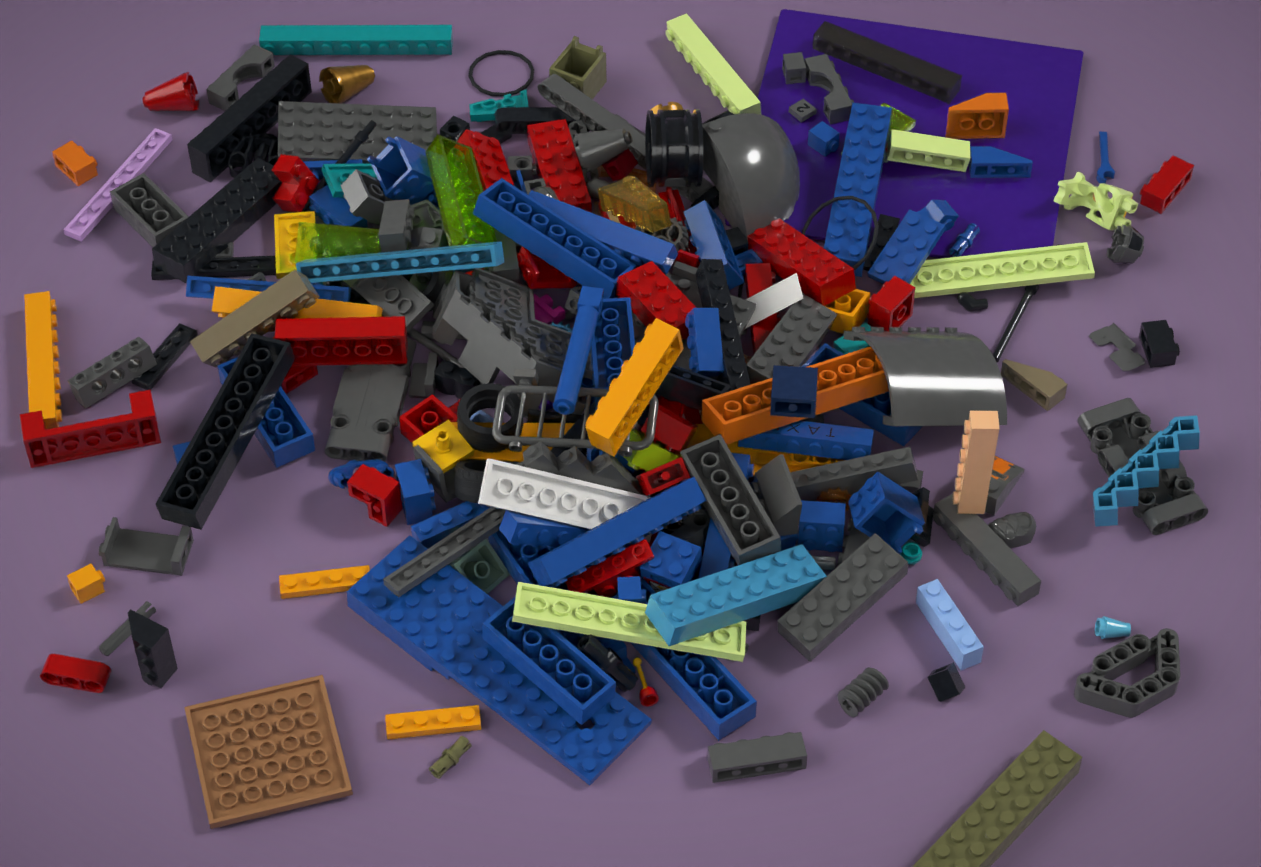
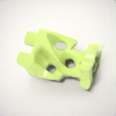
M1077 172L1073 179L1058 182L1059 190L1053 201L1064 205V209L1073 210L1078 206L1090 208L1091 210L1086 214V217L1108 230H1115L1118 226L1122 227V224L1126 226L1131 225V220L1125 218L1126 213H1134L1138 207V203L1132 199L1134 195L1132 192L1104 183L1094 186L1085 180V176L1081 172ZM1108 192L1112 193L1113 197L1111 199L1108 197ZM1096 211L1100 212L1102 218L1096 216Z

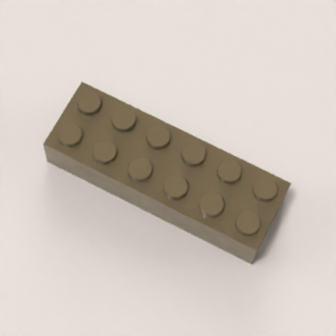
M293 270L192 339L190 343L203 363L216 368L218 365L229 361L228 359L233 355H240L251 333L263 336L269 331H275L276 319L295 318L298 315V311L304 307L309 308L316 303L315 300L320 296L306 275Z

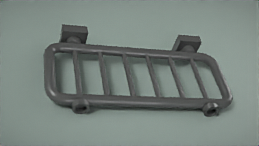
M514 368L513 377L516 385H509L503 388L497 397L492 435L497 442L509 445V449L514 452L522 451V446L535 445L539 441H542L546 447L572 448L576 446L577 448L598 449L591 445L589 439H585V424L589 416L591 397L606 396L609 389L580 388L578 396L587 397L581 439L563 438L567 416L563 414L559 438H544L541 436L548 395H555L557 387L539 386L540 379L536 369ZM510 394H522L515 436L502 435L501 426L506 398ZM526 394L543 395L537 437L520 436ZM655 394L650 400L645 438L639 442L629 441V433L619 449V455L629 457L632 455V450H644L652 444L658 413V399Z

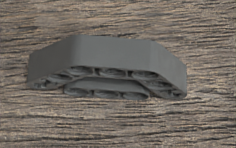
M1169 628L1160 630L1158 635L1151 639L1146 635L1136 634L1100 653L1093 660L1091 672L1080 674L1077 677L1074 689L1075 699L1080 703L1132 718L1172 697L1177 691L1180 680L1178 634ZM1155 656V672L1131 686L1113 681L1117 677L1143 664L1148 657Z

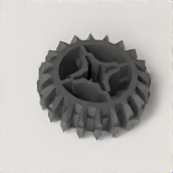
M651 214L650 219L644 217L643 221L639 222L635 228L638 231L674 244L677 252L680 249L686 251L688 248L689 235L687 227L683 226L682 221L677 222L676 217L671 219L669 215L662 217L660 214L658 217H654Z

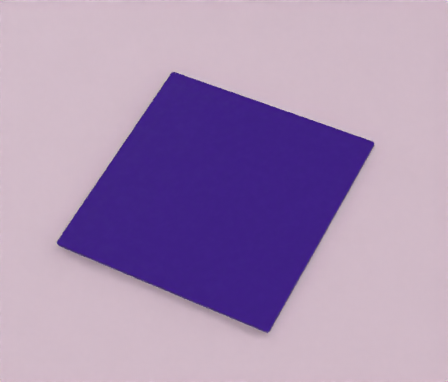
M781 10L758 100L761 102V115L776 121L788 136L796 153L800 170L799 198L796 201L793 213L784 222L802 233V229L809 216L821 204L834 198L842 158L841 152L844 148L849 120L830 124L823 112L824 97L830 93L822 87L810 86L807 78L802 83L786 84L782 70L783 54L802 52L804 59L827 54L829 60L834 63L836 73L840 74L842 84L846 86L850 100L853 99L854 103L892 108L889 136L893 129L945 137L949 107L985 93H1006L1009 112L1005 138L958 140L970 141V146H991L1030 159L1033 162L1031 177L970 178L969 164L966 172L895 161L884 162L875 205L877 221L880 214L900 218L901 223L909 209L918 212L927 206L932 199L946 200L959 217L954 222V226L942 234L929 257H952L956 251L950 255L949 250L956 243L958 235L963 233L970 223L977 225L973 231L979 227L980 232L972 240L973 243L970 248H966L961 256L1053 246L1060 205L1053 200L1059 190L1058 182L1064 180L1083 51L795 10ZM804 98L816 108V114L801 123L789 113V107ZM821 121L840 133L839 147L826 157L808 146V131ZM833 203L825 206L813 217L805 232L806 237L825 241ZM725 219V225L731 226L729 222ZM873 221L868 247H870L874 235L875 226Z

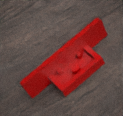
M644 539L612 555L605 561L587 568L586 571L567 578L566 585L569 591L587 593L594 589L598 596L611 597L618 592L617 577L640 576L636 567L654 559V554L648 541Z

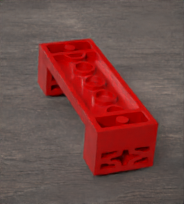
M151 390L129 393L132 409L130 414L46 429L42 410L20 414L23 441L31 468L161 443Z

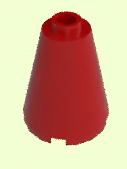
M189 72L183 73L146 91L145 96L142 98L144 107L150 111H197L199 109V100L195 101V94H198L197 87Z

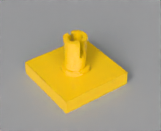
M449 419L412 442L413 447L419 445L442 469L443 473L455 467L458 462L474 455V449Z

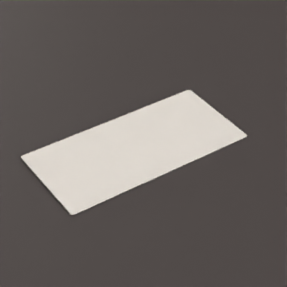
M797 273L745 299L756 303L755 311L746 328L803 299Z

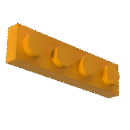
M365 565L279 575L281 599L348 591L370 571V567Z
M479 705L385 715L387 739L481 730Z

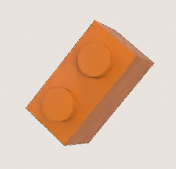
M72 140L52 151L55 166L77 186L98 175L95 158L89 156L82 146H78Z

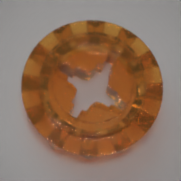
M839 487L836 490L829 488L828 492H821V496L817 497V501L846 503V512L850 509L848 501L852 495L848 494L847 490L841 491Z

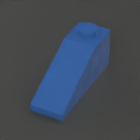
M970 146V178L1031 177L1032 160L991 146Z

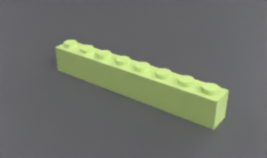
M686 13L667 21L665 33L668 40L675 44L677 51L684 55L686 62L693 66L695 73L702 77L704 84L711 88L713 95L720 99L722 106L726 107L733 114L755 113L761 115V102Z

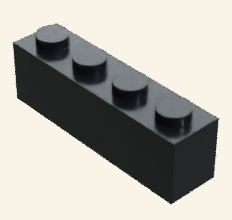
M673 365L655 394L665 397L669 401L684 404L688 408L702 411V400L729 392L731 385Z

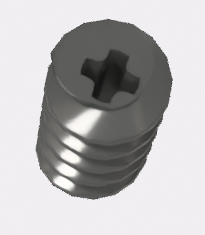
M868 667L857 678L853 679L850 684L846 685L843 690L839 691L838 702L846 714L856 717L858 712L864 710V706H869L871 701L876 700L877 695H881L883 690L888 689L889 682L881 672Z

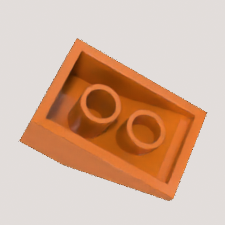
M985 93L949 107L945 138H1005L1009 112L1007 94Z

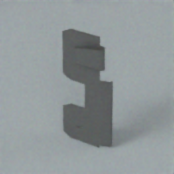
M1114 322L1109 327H1103L1089 335L1097 345H1105L1112 342L1119 349L1109 357L1123 371H1130L1145 364V359L1138 352L1134 353L1131 350L1136 344Z

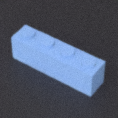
M936 579L918 586L916 604L959 669L962 671L981 663L984 646L939 580Z

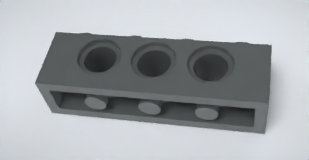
M137 337L67 381L75 399L86 409L156 366L157 363L150 346L143 339Z

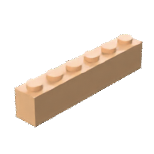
M970 411L969 420L964 421V433L966 435H962V448L964 449H960L959 454L960 463L957 465L958 477L955 478L953 505H957L958 514H985L999 435L998 411Z

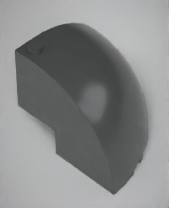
M755 113L729 115L702 124L703 170L719 191V210L731 227H738L748 241L747 236L754 233L756 229L764 228L779 218L783 221L788 220L799 198L800 170L796 153L782 127L773 119Z

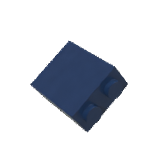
M773 365L770 415L815 418L818 368Z

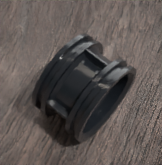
M688 109L658 110L657 114H654L653 110L647 111L645 159L648 187H654L655 183H658L659 187H690L691 183H694L696 187L701 186L703 176V127L699 109H694L693 113H690Z

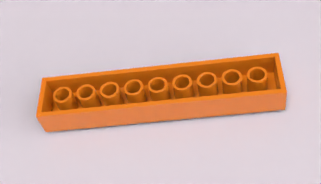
M871 346L807 366L818 368L815 415L889 391L882 364ZM773 378L702 400L701 421L714 436L721 434L726 444H731L807 418L770 415Z

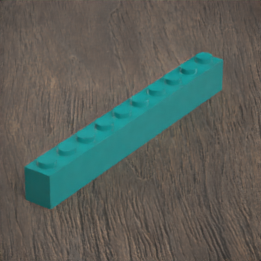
M261 25L259 44L261 48L272 52L273 55L452 54L453 32L452 25Z

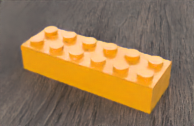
M657 318L653 324L647 326L644 338L641 342L636 343L633 355L623 363L620 375L612 380L609 392L599 400L598 409L586 421L585 428L592 446L615 457L684 348L679 329Z

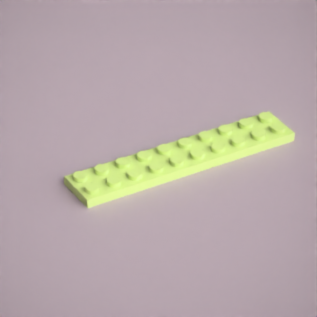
M1084 242L925 260L910 284L915 287L914 298L962 292L1092 279L1095 277V271L1088 244Z
M518 582L512 622L586 635L592 634L597 637L743 662L745 657V621L668 646L645 614L647 604Z

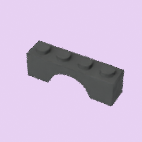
M254 44L231 67L222 73L215 82L209 85L206 89L209 104L226 111L239 99L237 85L248 78H264L275 67L273 53Z
M827 54L805 58L806 78L810 86L822 87L830 93L824 97L823 109L828 122L835 124L848 121L854 101L853 99L850 100L846 86H843L840 74L836 73L833 61L829 60Z

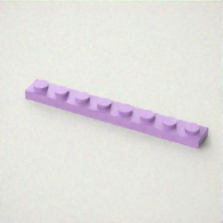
M155 128L63 229L64 234L82 242L113 207L110 191L144 173L170 144L172 134Z

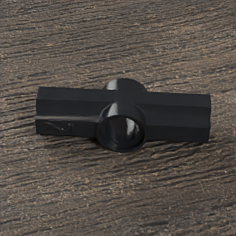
M592 634L584 635L579 640L576 646L577 649L616 681V686L620 690L626 692L635 687L638 680L637 675L623 663L622 659L610 647L606 648Z

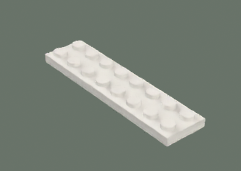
M489 458L486 461L478 504L592 529L651 497ZM651 534L644 537L648 543H650Z

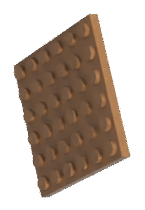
M323 675L184 707L210 829L353 795Z

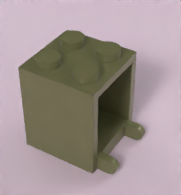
M574 36L571 43L549 68V76L552 74L560 76L593 99L607 82L606 53L603 52V46L597 45L596 49L579 43V37Z

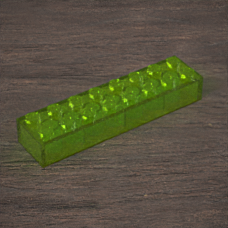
M437 134L425 153L448 245L458 246L497 242L494 228L473 215L478 196L483 192L472 148Z

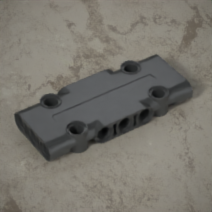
M407 338V364L349 365L348 368L344 369L333 407V417L330 420L331 429L324 451L328 457L350 461L376 459L386 461L389 447L394 441V428L399 425V416L402 414L408 392L411 364L416 349V342Z
M1125 398L1088 410L1077 419V423L1091 442V450L1097 454L1099 463L1108 477L1113 475L1119 468L1122 469L1128 463V460L1137 451L1143 450L1149 444V440L1159 432L1152 431L1150 428V417L1141 413L1131 398ZM1179 460V468L1159 469V487L1138 488V506H1133V513L1135 516L1142 518L1153 535H1159L1203 519L1208 514V508L1199 495L1194 492L1195 483L1191 478L1187 477L1185 467Z

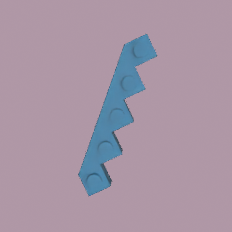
M1197 415L1174 417L1169 422L1168 427L1163 431L1160 430L1149 440V444L1143 450L1137 451L1122 469L1119 468L1108 478V482L1103 487H1098L1093 492L1095 527L1118 525V507L1138 506V488L1159 487V469L1179 468L1180 450L1199 449L1200 431Z

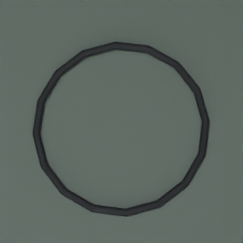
M855 196L835 197L821 204L809 216L802 229V234L805 235L813 217L831 203L838 200L852 199L864 204L872 214L875 228L873 241L866 255L852 267L856 270L869 257L876 244L879 228L876 213L865 200Z

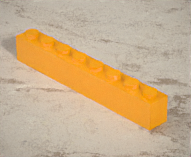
M215 286L212 312L218 314L219 318H225L261 292ZM317 298L314 305L309 308H302L298 311V315L295 318L382 317L383 308L377 305Z
M50 291L24 294L29 412L42 410L46 429L59 427V422H62L61 409H58V406H62L60 393H57V390H61L60 378L56 375L60 374L59 362L56 361V358H59L58 345H55L58 342L57 330H54V327H58L56 314H53V312L57 311L56 300L51 299Z

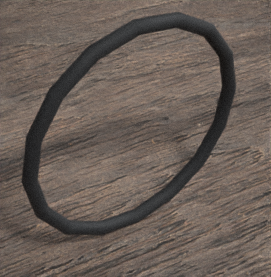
M496 50L476 58L470 66L469 79L472 85L480 92L490 96L504 97V95H514L526 89L533 81L535 70L531 61L522 54L509 50ZM510 54L524 60L531 72L530 78L525 85L514 91L500 93L482 89L477 85L472 76L473 68L479 61L488 56Z

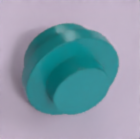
M906 543L901 548L902 553L900 555L908 564H916L921 560L922 550L916 543Z

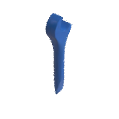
M1099 131L1101 166L1097 171L1096 180L1099 183L1106 184L1104 177L1114 179L1115 171L1109 163L1107 132Z

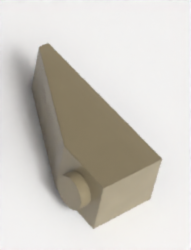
M1005 359L1002 361L1001 376L1046 411H1049L1065 399L1068 384L1062 378L1057 377L1052 372Z

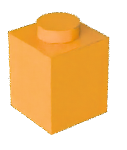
M92 564L67 575L70 589L80 604L105 592L103 586L105 578L100 570L96 571Z

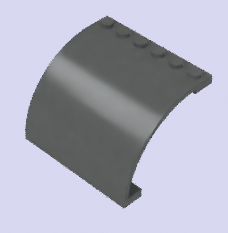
M852 327V331H844L843 338L867 342L878 356L887 379L891 401V415H883V424L890 426H964V421L969 420L970 411H998L999 425H1007V402L1004 384L997 362L989 348L978 337L965 332H957L958 328L945 327V331H939L938 327H927L926 331H921V327H908V331H902V327H890L889 331H884V327H871V331H865V327Z

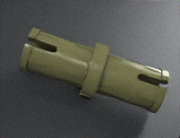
M460 736L429 767V771H432L431 774L440 779L472 747L471 743H469L470 741L466 737Z

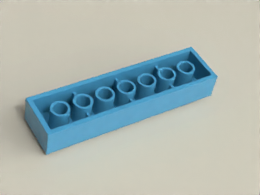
M801 544L651 594L645 614L667 645L672 646L799 602L827 576Z

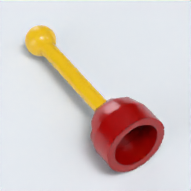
M636 657L633 659V665L637 667L643 686L639 692L640 702L646 707L653 706L659 700L657 691L653 687L647 686L641 667L642 660Z

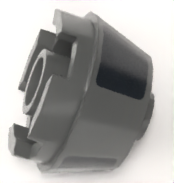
M1122 224V227L1118 226L1111 237L1113 239L1111 249L1107 248V258L1112 259L1114 263L1133 264L1143 252L1144 236L1131 225L1126 226Z

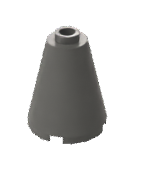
M625 129L583 132L574 136V142L578 141L579 146L575 147L578 158L583 168L588 167L587 172L597 169L629 149L630 143L633 142L630 132H626Z

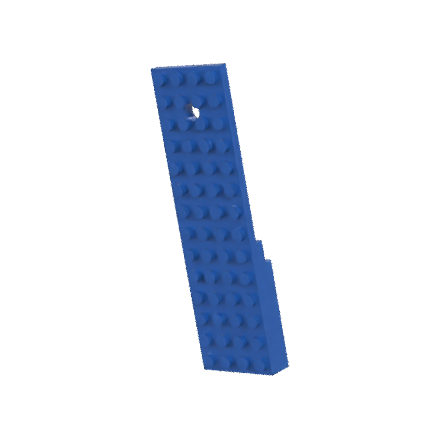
M410 535L347 591V605L349 608L431 672L435 669L446 679L453 678L588 785H591L651 725L652 719L615 692V697L588 719L593 722V728L579 729L576 725L577 721L482 638L483 622L503 606L450 565H446L398 598L384 585L383 579L427 550L425 546Z

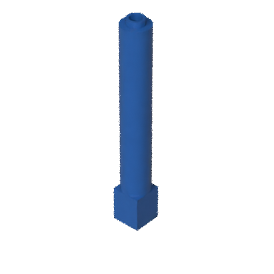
M582 286L577 304V314L553 402L555 411L563 415L573 413L576 407L596 324L599 322L603 307V288Z

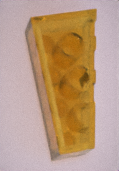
M627 176L621 181L597 189L602 211H611L615 217L621 215L625 221L636 222V226L650 232L671 226L667 203L637 177Z

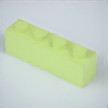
M892 129L887 142V160L966 172L970 161V141Z

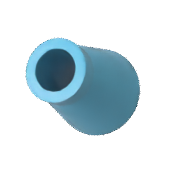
M1106 616L1097 618L1095 634L1100 636L1101 639L1130 636V623Z

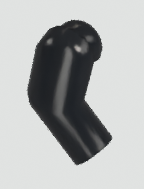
M962 292L957 296L958 303L968 311L988 308L986 298L976 300L966 292Z

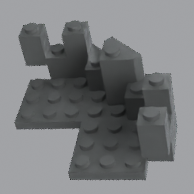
M474 268L472 275L455 270L450 282L445 281L433 306V318L436 319V322L432 328V338L441 344L447 343L449 345H453L458 332L466 338L468 342L458 362L482 384L494 383L500 370L515 382L513 374L514 368L536 369L540 379L539 386L558 387L571 333L535 319L533 289L480 268ZM589 352L583 378L593 380L591 354ZM526 394L523 416H528L529 409L537 410L543 395ZM548 395L547 400L553 403L555 395ZM578 396L575 410L571 414L582 415L586 406V397Z

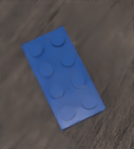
M909 209L868 271V277L884 284L886 281L889 282L894 276H897L910 284L946 230L945 225Z

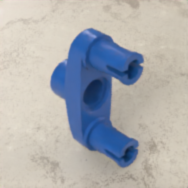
M379 459L351 460L345 465L332 469L329 472L328 479L332 485L345 489V487L348 488L347 481L352 477L354 469L362 464L370 468H376L380 473L388 477L394 476V470L386 462Z

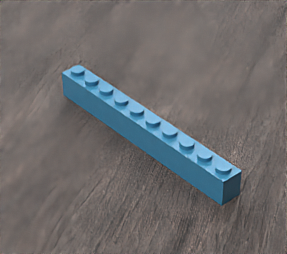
M501 241L307 259L296 263L297 271L306 275L311 283L493 267L504 263V254Z

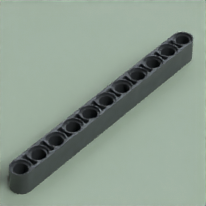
M556 74L550 75L538 84V91L542 97L576 121L583 122L590 131L613 129L629 131L633 140L630 143L629 150L637 160L638 165L646 170L644 135ZM702 177L700 187H696L694 183H691L690 187L679 186L671 188L673 190L678 189L680 195L693 203L711 189L713 185Z

